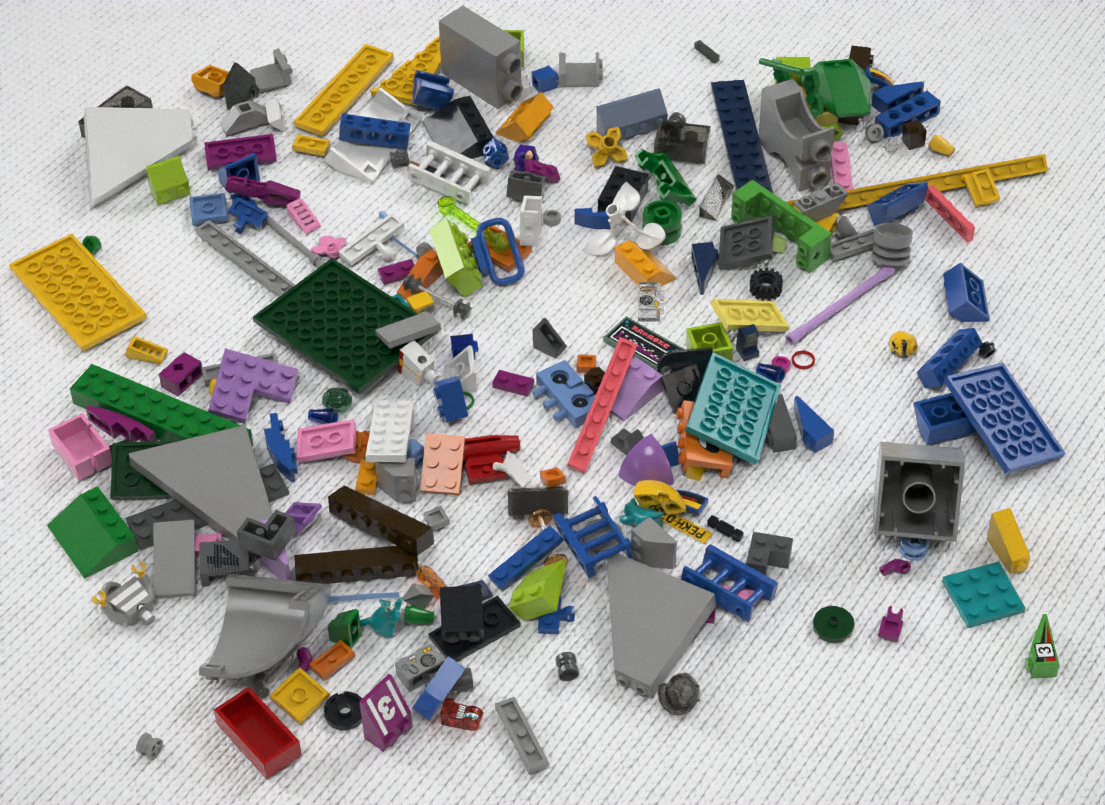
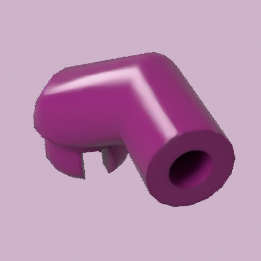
M893 559L879 567V571L883 576L891 572L905 574L911 569V564L901 559Z
M301 647L296 653L300 662L298 668L300 667L307 673L309 663L312 662L313 658L308 648Z

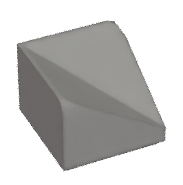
M413 583L402 599L411 605L425 609L435 595L427 585Z

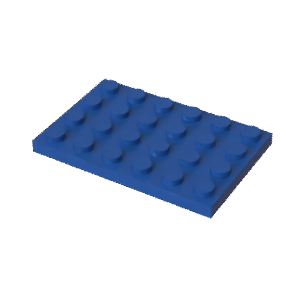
M1003 362L949 375L943 380L1005 474L1057 460L1066 454Z

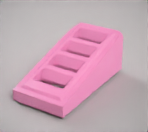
M301 198L287 204L288 216L305 234L321 227L319 221Z

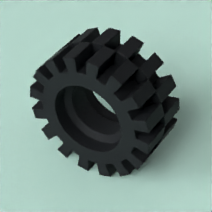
M760 268L759 272L755 270L750 278L749 291L751 295L755 296L756 299L761 298V301H764V299L771 301V298L775 300L776 297H780L783 288L782 275H779L778 271L774 272L772 268L770 271L768 268H765V270ZM763 283H768V284H771V285L765 286V285H762V284H763Z

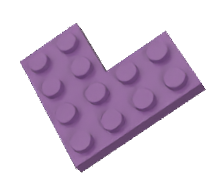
M225 348L208 412L245 424L253 393L290 403L298 369Z

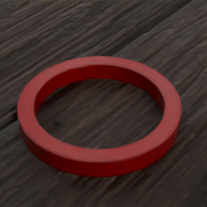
M797 351L792 355L791 362L796 368L805 370L814 366L815 357L808 351ZM806 354L813 361L807 366H801L794 361V358L797 355Z

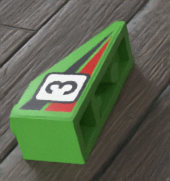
M1042 614L1029 656L1025 658L1026 670L1030 671L1031 678L1057 677L1060 664L1047 614Z

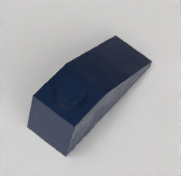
M713 242L691 245V259L700 295H704L715 270L716 260L719 259L718 249L714 248Z

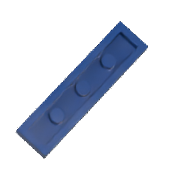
M549 525L488 575L489 580L503 591L564 541L562 536Z

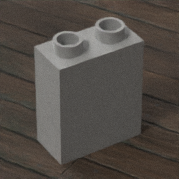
M464 5L440 19L439 37L442 74L496 109L501 108L510 101L518 100L523 92V85L521 84L522 58L520 40Z

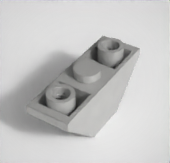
M251 100L236 104L220 122V126L227 136L268 123L266 107Z
M836 183L795 200L793 204L807 217L820 221L831 216L848 196V192Z

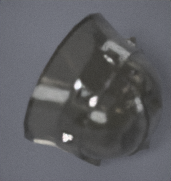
M689 673L676 674L672 676L668 684L659 685V702L670 714L677 716L685 715L700 701V685Z

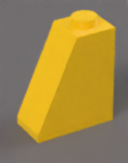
M1006 508L992 513L987 540L1009 574L1028 569L1030 553L1012 510Z

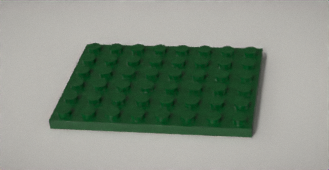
M331 258L254 315L253 322L360 394L399 364L400 350L409 343L389 348L376 335L375 330L418 314ZM438 331L414 341L421 346L437 334Z

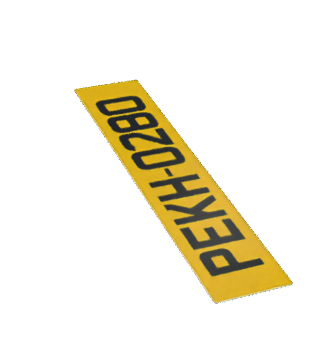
M658 504L643 507L663 512L661 518L664 523L704 544L713 534L677 514L667 516L662 506Z

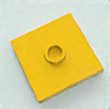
M299 667L269 697L277 706L301 725L330 697V693Z

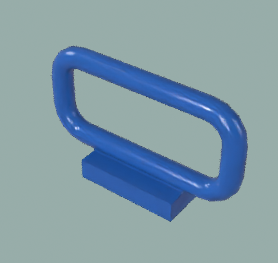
M493 218L480 223L476 230L477 237L471 238V246L482 277L489 274L491 281L497 285H507L521 280L524 276L525 268L509 221L504 218ZM495 225L504 226L518 270L515 275L505 278L497 277L483 233L485 228Z

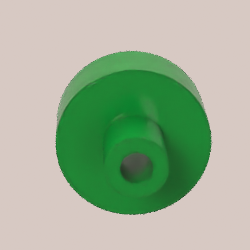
M86 236L82 242V245L91 254H96L102 245L96 236Z

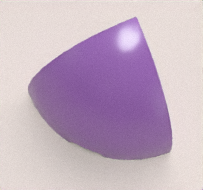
M652 434L643 438L630 450L619 470V477L633 486H636L637 482L641 480H657L668 485L674 484L667 456Z

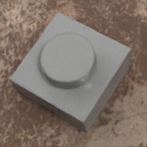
M442 506L423 513L424 520L427 525L433 527V531L450 525V520Z

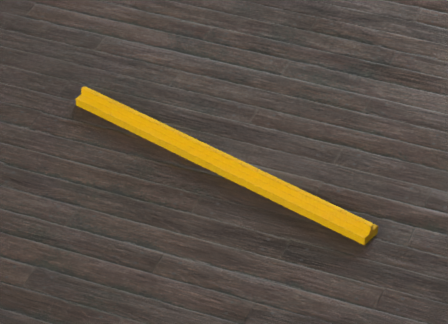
M1046 154L845 190L848 192V196L837 210L870 204L907 183L927 182L928 187L933 185L939 191L966 186L963 179L965 174L969 175L972 172L989 168L993 181L1048 171ZM795 200L785 201L786 203H788L789 205H791L792 207H794L795 209H797L798 211H800V210L793 204V201H795Z

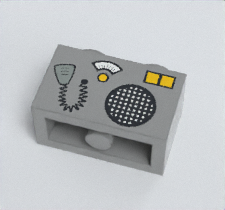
M429 644L396 662V676L407 690L411 692L425 684V678H429L428 674L437 673L444 663V659L432 644Z

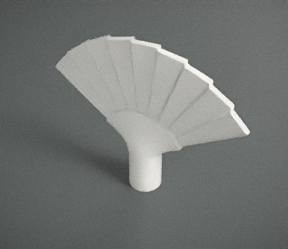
M507 451L503 463L494 462V470L506 472L521 488L526 485L528 479L526 469L514 454Z

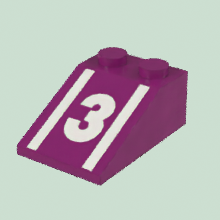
M388 674L360 700L364 739L382 752L388 747H392L396 743L397 738L406 733L412 725L411 711L393 676Z

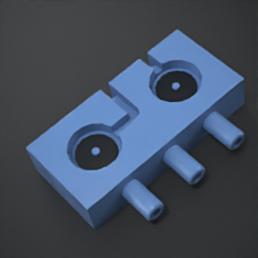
M563 360L536 373V384L539 388L532 391L533 396L538 397L544 393L548 396L549 400L543 402V407L548 409L555 405L560 410L553 414V419L558 421L566 417L574 428L584 425L596 395H594V392L586 383L583 384L582 378L568 362Z

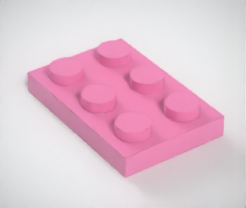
M355 420L298 429V462L355 453Z

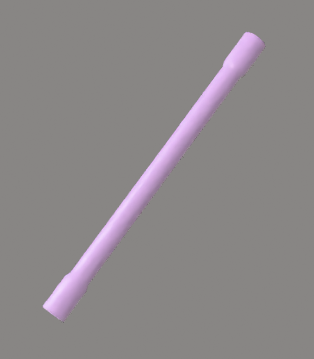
M885 266L877 271L871 278L801 327L786 335L787 343L793 345L799 341L805 334L876 284L894 274L895 268L893 266Z

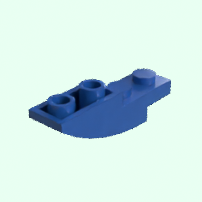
M271 413V428L264 429L268 453L279 472L290 482H295L294 474H297L298 470L297 463L292 462V459H296L294 447L290 448L289 440H285L284 434L280 435V432L284 431L282 420H278L277 413Z

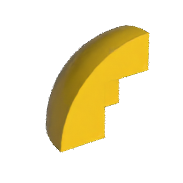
M641 480L637 482L634 489V497L641 508L660 504L667 516L686 512V505L682 496L670 485L657 480Z

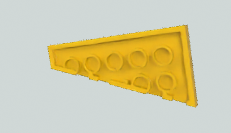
M436 37L425 46L426 49L424 51L416 53L414 59L406 61L395 70L388 80L384 79L380 82L378 88L370 90L371 96H375L378 90L382 88L399 102L418 106L412 104L414 75L416 70L437 74L441 67L440 37Z

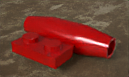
M487 435L466 438L463 462H466L465 470L468 483L507 479L508 474L504 471L494 470L493 464L494 462L503 463L504 458L501 456H505L507 451L510 453L520 451L519 436Z

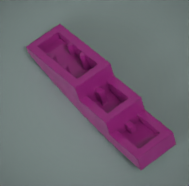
M89 405L85 407L88 420L113 439L121 435L125 439H129L130 442H136L137 440L141 442L157 441L155 432L136 420L107 409Z

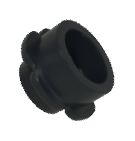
M988 341L984 342L979 347V355H982L983 358L993 355L996 352L995 344Z

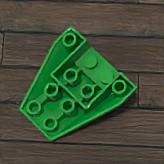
M852 59L819 61L810 68L819 74L821 86L818 87V90L823 97L824 107L837 118L870 115V80L865 71ZM804 75V76H801V77H800V81H801V83H802V85H803V87H804V89H805V86H804V84H803L804 77H805V75Z

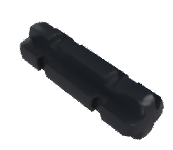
M711 515L707 520L708 526L713 529L716 527L717 531L728 537L732 536V539L740 542L744 536L742 530L735 529L734 526L722 519L719 521V518Z

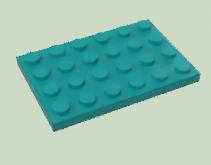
M713 352L708 361L685 432L756 465L762 451L781 385Z

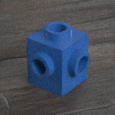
M494 137L482 147L484 161L489 166L498 169L509 159L506 145Z

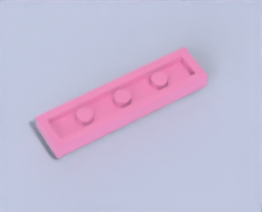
M833 142V149L830 154L833 183H838L844 190L853 189L847 143Z

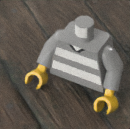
M139 561L140 571L136 570L135 565L131 567L132 572L138 574V578L134 576L108 597L104 591H97L101 600L97 599L95 595L92 597V602L96 605H101L100 609L109 620L123 624L126 623L129 626H134L140 620L147 626L154 621L155 616L151 613L154 609V590L148 575L143 572L146 567L144 562Z

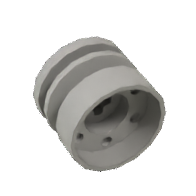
M882 223L877 225L874 231L875 243L873 244L872 259L886 266H902L909 263V254L911 252L909 246L912 243L913 230L906 225L898 223Z

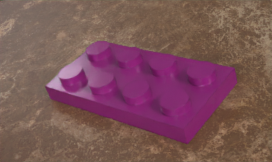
M273 134L204 142L208 170L220 169L253 153L257 155L258 164L277 161Z

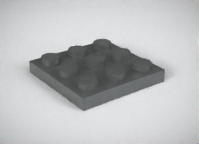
M772 215L721 227L718 259L720 270L772 258L774 219Z

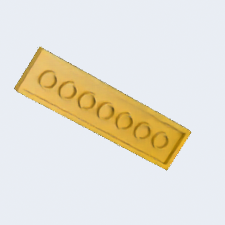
M364 44L294 120V126L324 136L341 118L342 113H345L390 64L394 59V53Z

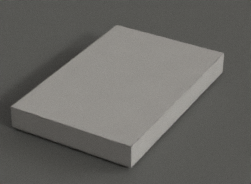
M426 311L381 327L375 331L376 335L389 348H393L440 331L442 328L441 324Z

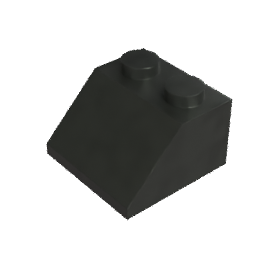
M234 62L223 83L227 110H230L236 104L249 100L253 101L254 96L258 94L255 78L240 64Z

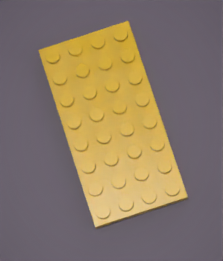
M72 233L9 264L13 274L82 351L147 319L143 309Z

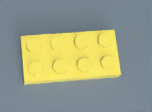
M713 299L710 304L726 330H738L754 324L758 331L786 332L789 328V325L773 301Z

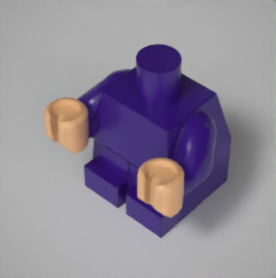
M519 145L513 158L515 163L514 171L525 172L524 163L527 158L539 161L535 146Z

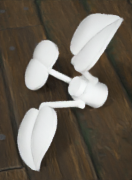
M625 182L618 191L613 204H610L606 209V214L610 217L608 222L610 223L611 232L607 229L598 230L591 237L584 251L594 256H603L610 253L616 245V240L613 238L615 235L613 222L620 224L625 221L641 234L637 238V244L643 250H651L660 245L665 240L666 234L664 229L656 223H648L643 231H641L625 217L626 211L634 210L640 202V194Z

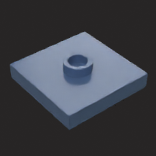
M225 193L189 197L193 226L202 225L208 220L213 223L228 221Z

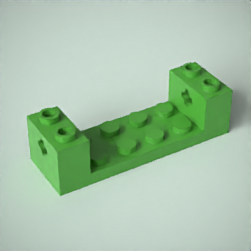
M754 180L733 192L731 220L735 223L772 215L774 229L798 245L796 265L801 269L811 273L829 260L831 232Z

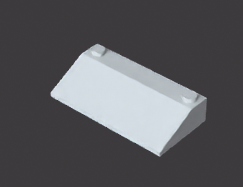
M382 88L378 90L372 101L359 115L411 123L410 133L422 119ZM339 140L334 148H331L324 161L339 172L372 183L390 160V152L395 153L398 149Z

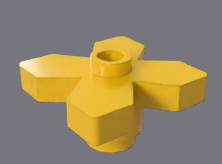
M619 127L609 128L605 136H601L596 131L586 134L587 146L597 150L591 158L594 168L604 166L608 157L616 163L627 160L626 150L617 145L621 138Z

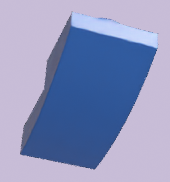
M592 208L574 209V223L576 225L591 229L611 230L610 223L608 222L610 217L606 212L593 213Z

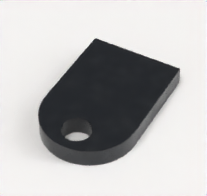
M708 347L667 352L659 359L656 371L661 374V369L668 366L671 368L670 373L697 364L703 379L713 349Z

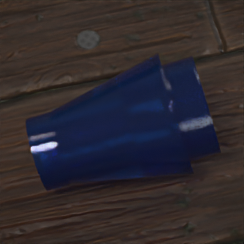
M759 363L756 367L757 374L776 383H781L785 377L786 371L781 365Z
M333 408L310 409L308 419L322 425L338 421V412Z

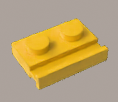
M989 168L964 175L963 179L975 208L980 205L984 206L1000 201V195Z

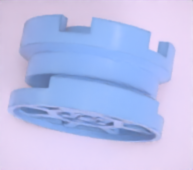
M901 537L900 554L911 561L923 559L928 552L929 539Z

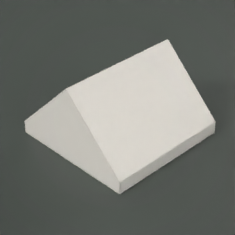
M469 345L444 366L446 379L456 376L461 380L463 392L475 393L477 392L476 369L473 348Z

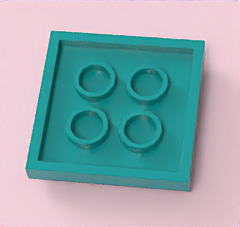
M999 561L943 576L942 583L967 628L1025 613L1026 607Z

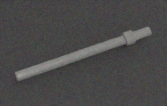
M270 216L267 217L265 222L309 258V261L314 266L320 267L325 263L317 253L310 251Z

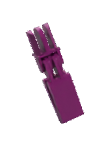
M229 175L225 185L227 192L243 195L242 199H244V195L262 199L267 204L287 206V204L300 199L301 191L271 180L267 182L249 180V175H247V178Z

